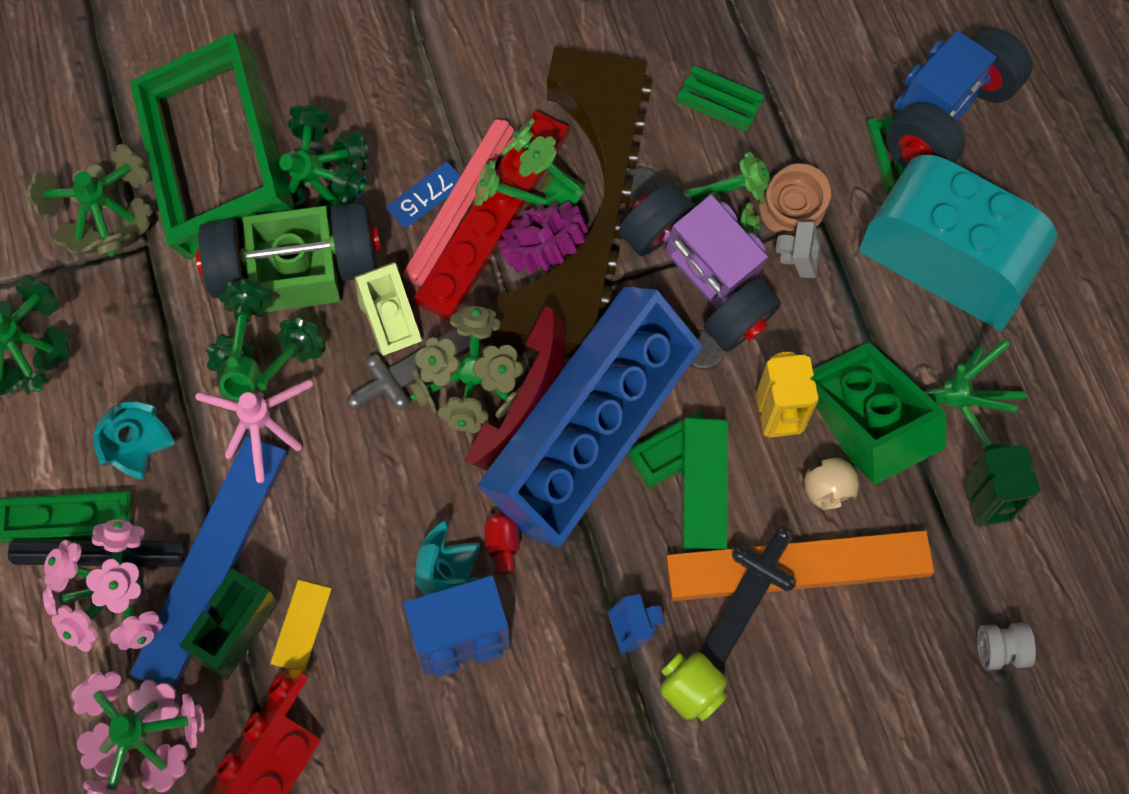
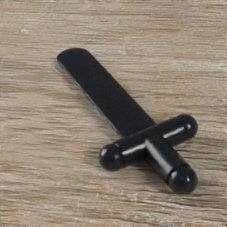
M780 526L776 529L775 534H773L761 556L743 546H738L732 551L733 560L748 570L700 650L719 671L770 584L772 583L784 591H791L796 586L795 577L776 566L793 537V532L788 526Z

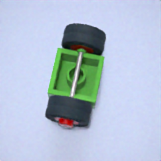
M364 202L331 207L332 228L326 206L242 217L245 248L243 247L241 233L235 220L208 222L199 226V250L195 252L196 264L199 275L204 276L211 298H219V294L226 290L228 282L236 283L239 279L247 278L260 283L262 287L267 289V296L272 298L273 303L265 312L341 302L335 254L342 280L348 281L355 280L354 276L376 269L374 251H381L378 227L370 225L368 209Z

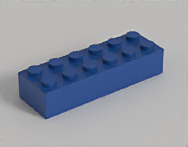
M624 287L477 484V487L505 515L517 523L519 529L529 539L558 548L562 546L702 349V344L658 290Z

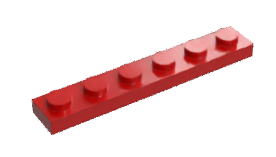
M534 110L528 121L531 118L535 120L529 129L534 134L529 141L532 143L539 136L545 139L551 136L556 140L554 147L558 153L569 135V126ZM523 147L517 152L512 148L507 152L496 169V174L499 175V183L533 193L546 170L539 174L531 173L528 176H522L519 173V167L522 164L520 157L526 149ZM496 191L492 198L488 197L481 206H477L474 203L414 296L415 304L450 322V317L457 313L497 250L498 242L504 239L501 234L502 231L510 229V222L517 218L527 201Z

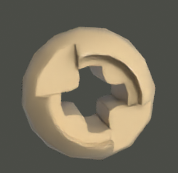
M826 459L821 461L823 466L817 467L810 471V468L807 470L804 479L805 493L809 500L822 510L842 507V501L851 497L855 500L860 488L859 476L854 467L844 459Z

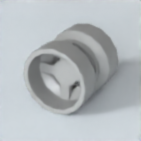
M1012 623L1007 629L999 628L995 624L981 625L977 632V649L983 669L986 671L1000 670L1009 663L1016 668H1030L1034 665L1036 656L1035 640L1028 623Z

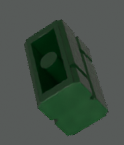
M1003 441L986 446L984 448L985 454L981 459L973 463L974 468L962 482L967 500L972 501L969 509L973 523L979 527L1012 522L1041 491L1036 473L1030 471L1033 463L1028 447L1023 446V444L1011 446L1010 442Z

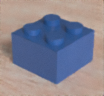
M493 575L403 602L424 675L433 672L434 677L446 676L460 669L459 664L477 659L478 664L492 662L501 658L504 655V650L510 649L509 627Z

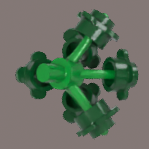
M313 105L293 106L290 108L289 114L292 116V119L288 120V127L291 129L293 136L302 140L301 150L291 151L288 154L282 155L279 165L282 170L289 171L292 177L288 185L295 210L304 208L306 205L305 195L298 185L303 188L313 186L319 192L316 206H326L330 224L332 225L331 207L357 203L358 198L362 196L366 188L367 175L361 173V171L368 169V144L360 131H353L350 134L345 130L341 131L340 136L334 140L333 152L323 154V145L318 140L322 139L324 134L328 132L326 122L330 121V113ZM336 160L339 165L336 172H333L334 167L329 161ZM323 177L333 182L326 187L319 178Z

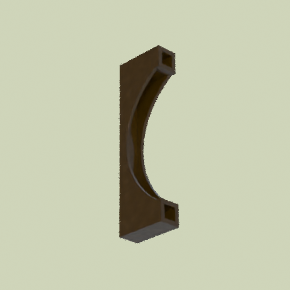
M554 46L547 77V101L557 102L584 131L600 163L604 179L605 196L600 213L591 231L586 236L585 242L581 243L577 248L575 254H571L554 270L533 283L512 292H499L495 313L496 319L500 321V328L492 331V345H510L517 350L536 353L525 344L542 311L547 306L565 320L564 358L571 359L598 323L600 311L606 312L608 310L612 287L605 286L607 275L616 274L619 251L612 249L614 239H622L618 229L626 218V215L620 214L621 204H629L633 180L626 178L628 168L636 170L640 146L633 145L635 134L643 135L646 112L640 111L642 101L649 102L653 82L652 78H646V61Z

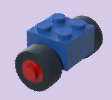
M994 27L981 29L971 38L957 30L946 43L942 40L936 43L927 57L928 62L924 67L917 64L904 83L909 88L897 100L894 108L898 110V113L887 132L888 148L892 156L903 168H906L913 158L921 155L938 156L956 163L965 149V137L957 122L973 105L976 97L987 102L1002 103L1012 98L1026 83L1032 72V59L1025 45L1017 37L1003 29Z

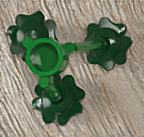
M247 278L239 279L236 283L228 282L226 290L219 294V300L225 303L224 309L228 312H234V319L237 321L234 336L218 335L216 337V344L211 343L206 347V352L209 356L207 368L210 371H217V377L221 379L220 393L235 401H239L240 396L246 392L254 394L255 389L265 391L270 379L290 358L297 357L301 363H305L309 358H320L322 356L320 348H323L326 343L320 336L317 325L314 322H307L302 316H296L293 320H283L280 323L281 331L277 333V339L283 344V352L263 373H260L259 367L253 359L255 346L250 343L245 344L246 323L251 321L252 315L264 316L265 310L272 305L273 300L267 296L268 291L265 287Z

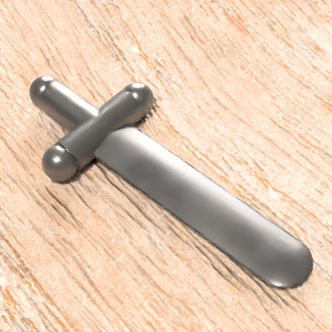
M457 328L438 339L440 341L443 339L453 340L457 346V355L470 347L471 335L462 336L458 334ZM418 351L387 368L379 356L370 355L366 359L365 364L375 380L349 395L347 406L352 410H358L386 394L396 409H406L409 406V398L402 387L414 380L413 370L416 369L419 376H421L422 369L417 366L415 361Z

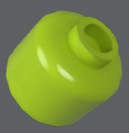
M679 652L661 670L666 678L660 686V693L685 720H692L698 717L701 721H704L728 697L724 692L727 685L725 676L701 652H695L687 658Z

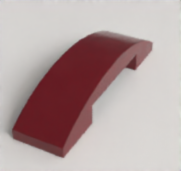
M545 306L525 344L535 351L538 356L500 429L484 422L464 461L482 470H489L560 374L565 351L566 329L565 320L553 309Z

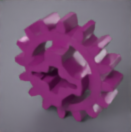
M553 201L547 208L539 204L536 210L532 208L524 211L521 215V220H512L510 222L512 229L502 231L501 234L504 239L499 241L498 244L509 267L513 266L516 272L526 268L528 273H533L538 266H542L545 271L549 269L550 263L552 265L563 263L565 254H575L577 252L575 244L585 242L586 239L583 234L588 232V228L578 206L572 207L568 201L560 206L558 201Z

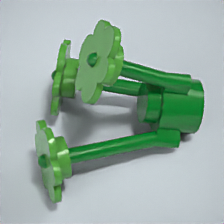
M531 118L518 131L513 132V137L503 148L501 154L504 156L512 148L519 152L524 147L526 151L520 157L522 164L519 167V173L525 177L531 173L539 174L547 170L550 174L546 177L541 187V190L546 193L545 198L499 183V175L494 170L496 163L490 160L489 163L484 164L481 170L480 179L475 189V205L481 206L483 201H486L488 197L492 198L497 191L536 205L542 204L544 208L549 207L553 201H558L560 206L568 201L574 207L583 194L584 185L553 163V159L557 154V149L554 147L556 140L550 136L545 139L539 136L532 143L529 141L534 135L529 130L535 122Z

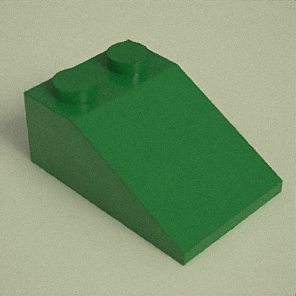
M870 342L813 369L814 376L812 380L815 381L819 399L815 407L849 460L874 485L946 449V411Z

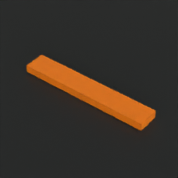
M927 531L789 543L776 565L795 577L796 586L793 590L931 577L934 574ZM766 546L747 547L748 550L759 556L762 555ZM734 549L667 555L666 566L671 602L733 596L748 569L733 560L732 551ZM771 583L766 593L784 590Z

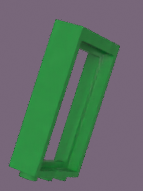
M234 32L227 36L219 37L214 42L193 52L185 53L178 59L159 68L151 69L144 75L130 81L167 246L189 260L196 257L195 252L199 250V226L203 223L235 220L242 237L244 236L242 217L295 210L285 170H282L279 165L281 155L253 50ZM233 68L264 187L188 220L160 101Z

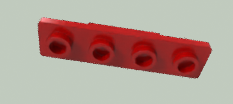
M289 668L286 673H280L273 680L267 692V696L270 698L261 712L254 713L246 722L241 733L244 737L234 754L229 753L219 764L215 773V777L218 779L208 794L289 793L321 739L285 717L307 682L309 675L301 670Z

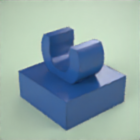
M640 594L624 597L607 612L620 654L638 650L654 637L652 632L657 630L656 626L666 623L661 606H652L644 609Z

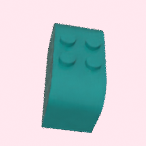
M921 155L913 158L906 166L870 222L858 252L1002 332L1055 246L1057 231L1051 220L1028 202L947 159L932 155Z

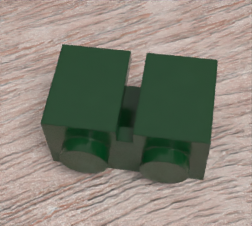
M232 568L208 602L215 613L223 619L221 624L218 626L211 615L202 611L179 645L190 659L227 681L278 605L270 590Z

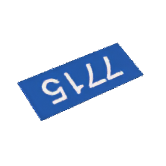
M446 161L385 208L406 229L445 200L451 193L460 175Z

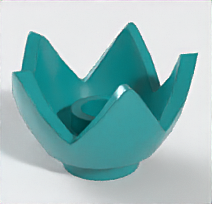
M124 402L110 407L102 414L96 423L93 433V446L101 466L113 465L127 475L143 479L148 466L149 454L164 450L175 444L168 429L156 417L157 409L155 406L140 402ZM125 426H130L128 433L119 438V431Z
M445 520L428 534L417 554L414 579L424 595L482 579L469 578L480 549V543H465L444 547L448 529Z

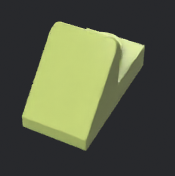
M395 262L354 276L360 309L367 315L379 352L383 356L422 341Z

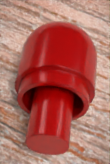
M496 513L488 518L484 526L485 549L488 551V556L495 557L497 574L508 575L514 573L513 555L519 553V527L515 521L504 513Z

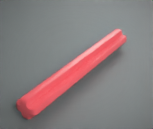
M496 119L493 121L404 269L403 277L410 284L417 286L423 284L475 200V189L484 164L489 163L490 160L497 163L501 156V151L513 136L514 129L506 120Z

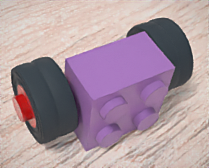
M669 182L651 194L647 193L632 206V211L620 225L618 231L621 237L641 257L654 252L668 242L665 253L716 309L704 324V329L715 339L722 350L728 352L739 346L746 339L749 342L756 339L769 326L766 321L771 318L781 305L780 299L770 291L765 282L757 278L768 258L765 254V247L759 238L753 233L747 234L737 223L734 211L726 203H719L712 195L695 207L676 184Z

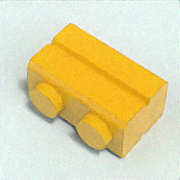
M781 352L773 355L767 361L756 392L758 410L762 413L760 420L764 436L771 438L797 435L805 431L819 400L815 381L812 380L814 374L810 357L796 355L794 352Z

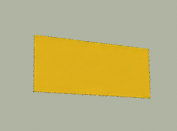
M301 580L297 581L270 664L287 669L301 670L305 673L332 588Z

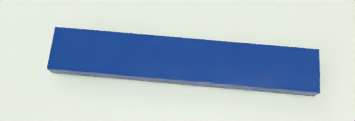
M245 437L158 615L163 628L154 635L152 642L142 648L130 672L133 678L143 682L151 679L157 685L166 682L171 684L175 690L177 689L190 661V658L179 645L202 611L212 615L214 610L208 602L231 568L234 569L288 456L286 450L261 441L265 480L263 483H258L255 476L251 437Z

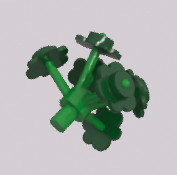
M30 275L22 276L20 282L15 287L17 292L22 295L24 303L18 310L13 311L10 303L3 300L0 301V396L7 393H18L21 390H24L26 395L41 392L43 387L50 383L47 377L56 370L58 364L64 363L70 355V347L67 344L70 339L68 332L61 331L56 326H50L45 331L44 337L38 339L27 334L25 326L22 325L25 315L30 310L40 311L41 314L48 317L60 308V303L55 297L52 288L44 281L36 280ZM20 342L35 347L37 352L33 358V366L39 370L35 372L32 370L17 346ZM4 350L10 351L20 369L11 368V365L4 361Z

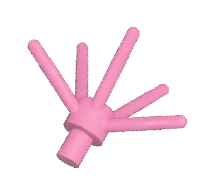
M306 380L264 400L262 392H258L256 395L246 392L240 396L239 402L201 392L196 394L195 397L198 401L236 411L239 417V424L225 453L227 459L233 458L246 429H250L255 476L258 483H263L265 480L259 429L266 426L294 450L300 451L302 449L301 443L270 418L269 408L310 389L313 386L311 380Z

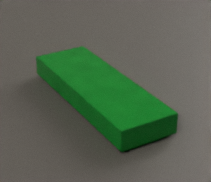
M685 418L682 421L681 549L725 550L727 549L728 420Z
M130 491L0 498V545L9 544L13 539L91 540L93 528L99 524H105L110 520L117 519L128 521L132 525L133 494Z

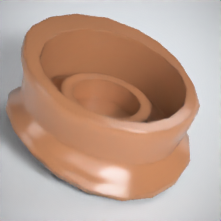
M800 163L791 164L776 173L769 182L767 189L764 190V202L759 203L761 218L768 229L777 235L796 237L798 222H814L815 226L819 225L831 200V186L828 178L820 169L809 164Z

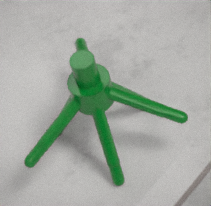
M1003 340L980 360L983 349L982 347H977L966 366L963 364L957 366L954 379L945 380L944 387L926 390L925 392L938 405L948 403L950 409L959 408L984 447L991 445L992 442L969 406L976 405L1001 411L1016 412L1018 410L1016 404L998 400H1023L1027 398L1025 391H974L971 379L1010 346L1008 340Z

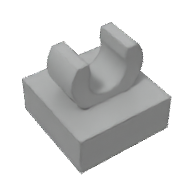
M798 222L796 237L791 235L778 236L775 251L776 253H781L780 263L795 264L800 278H816L822 242L814 222Z

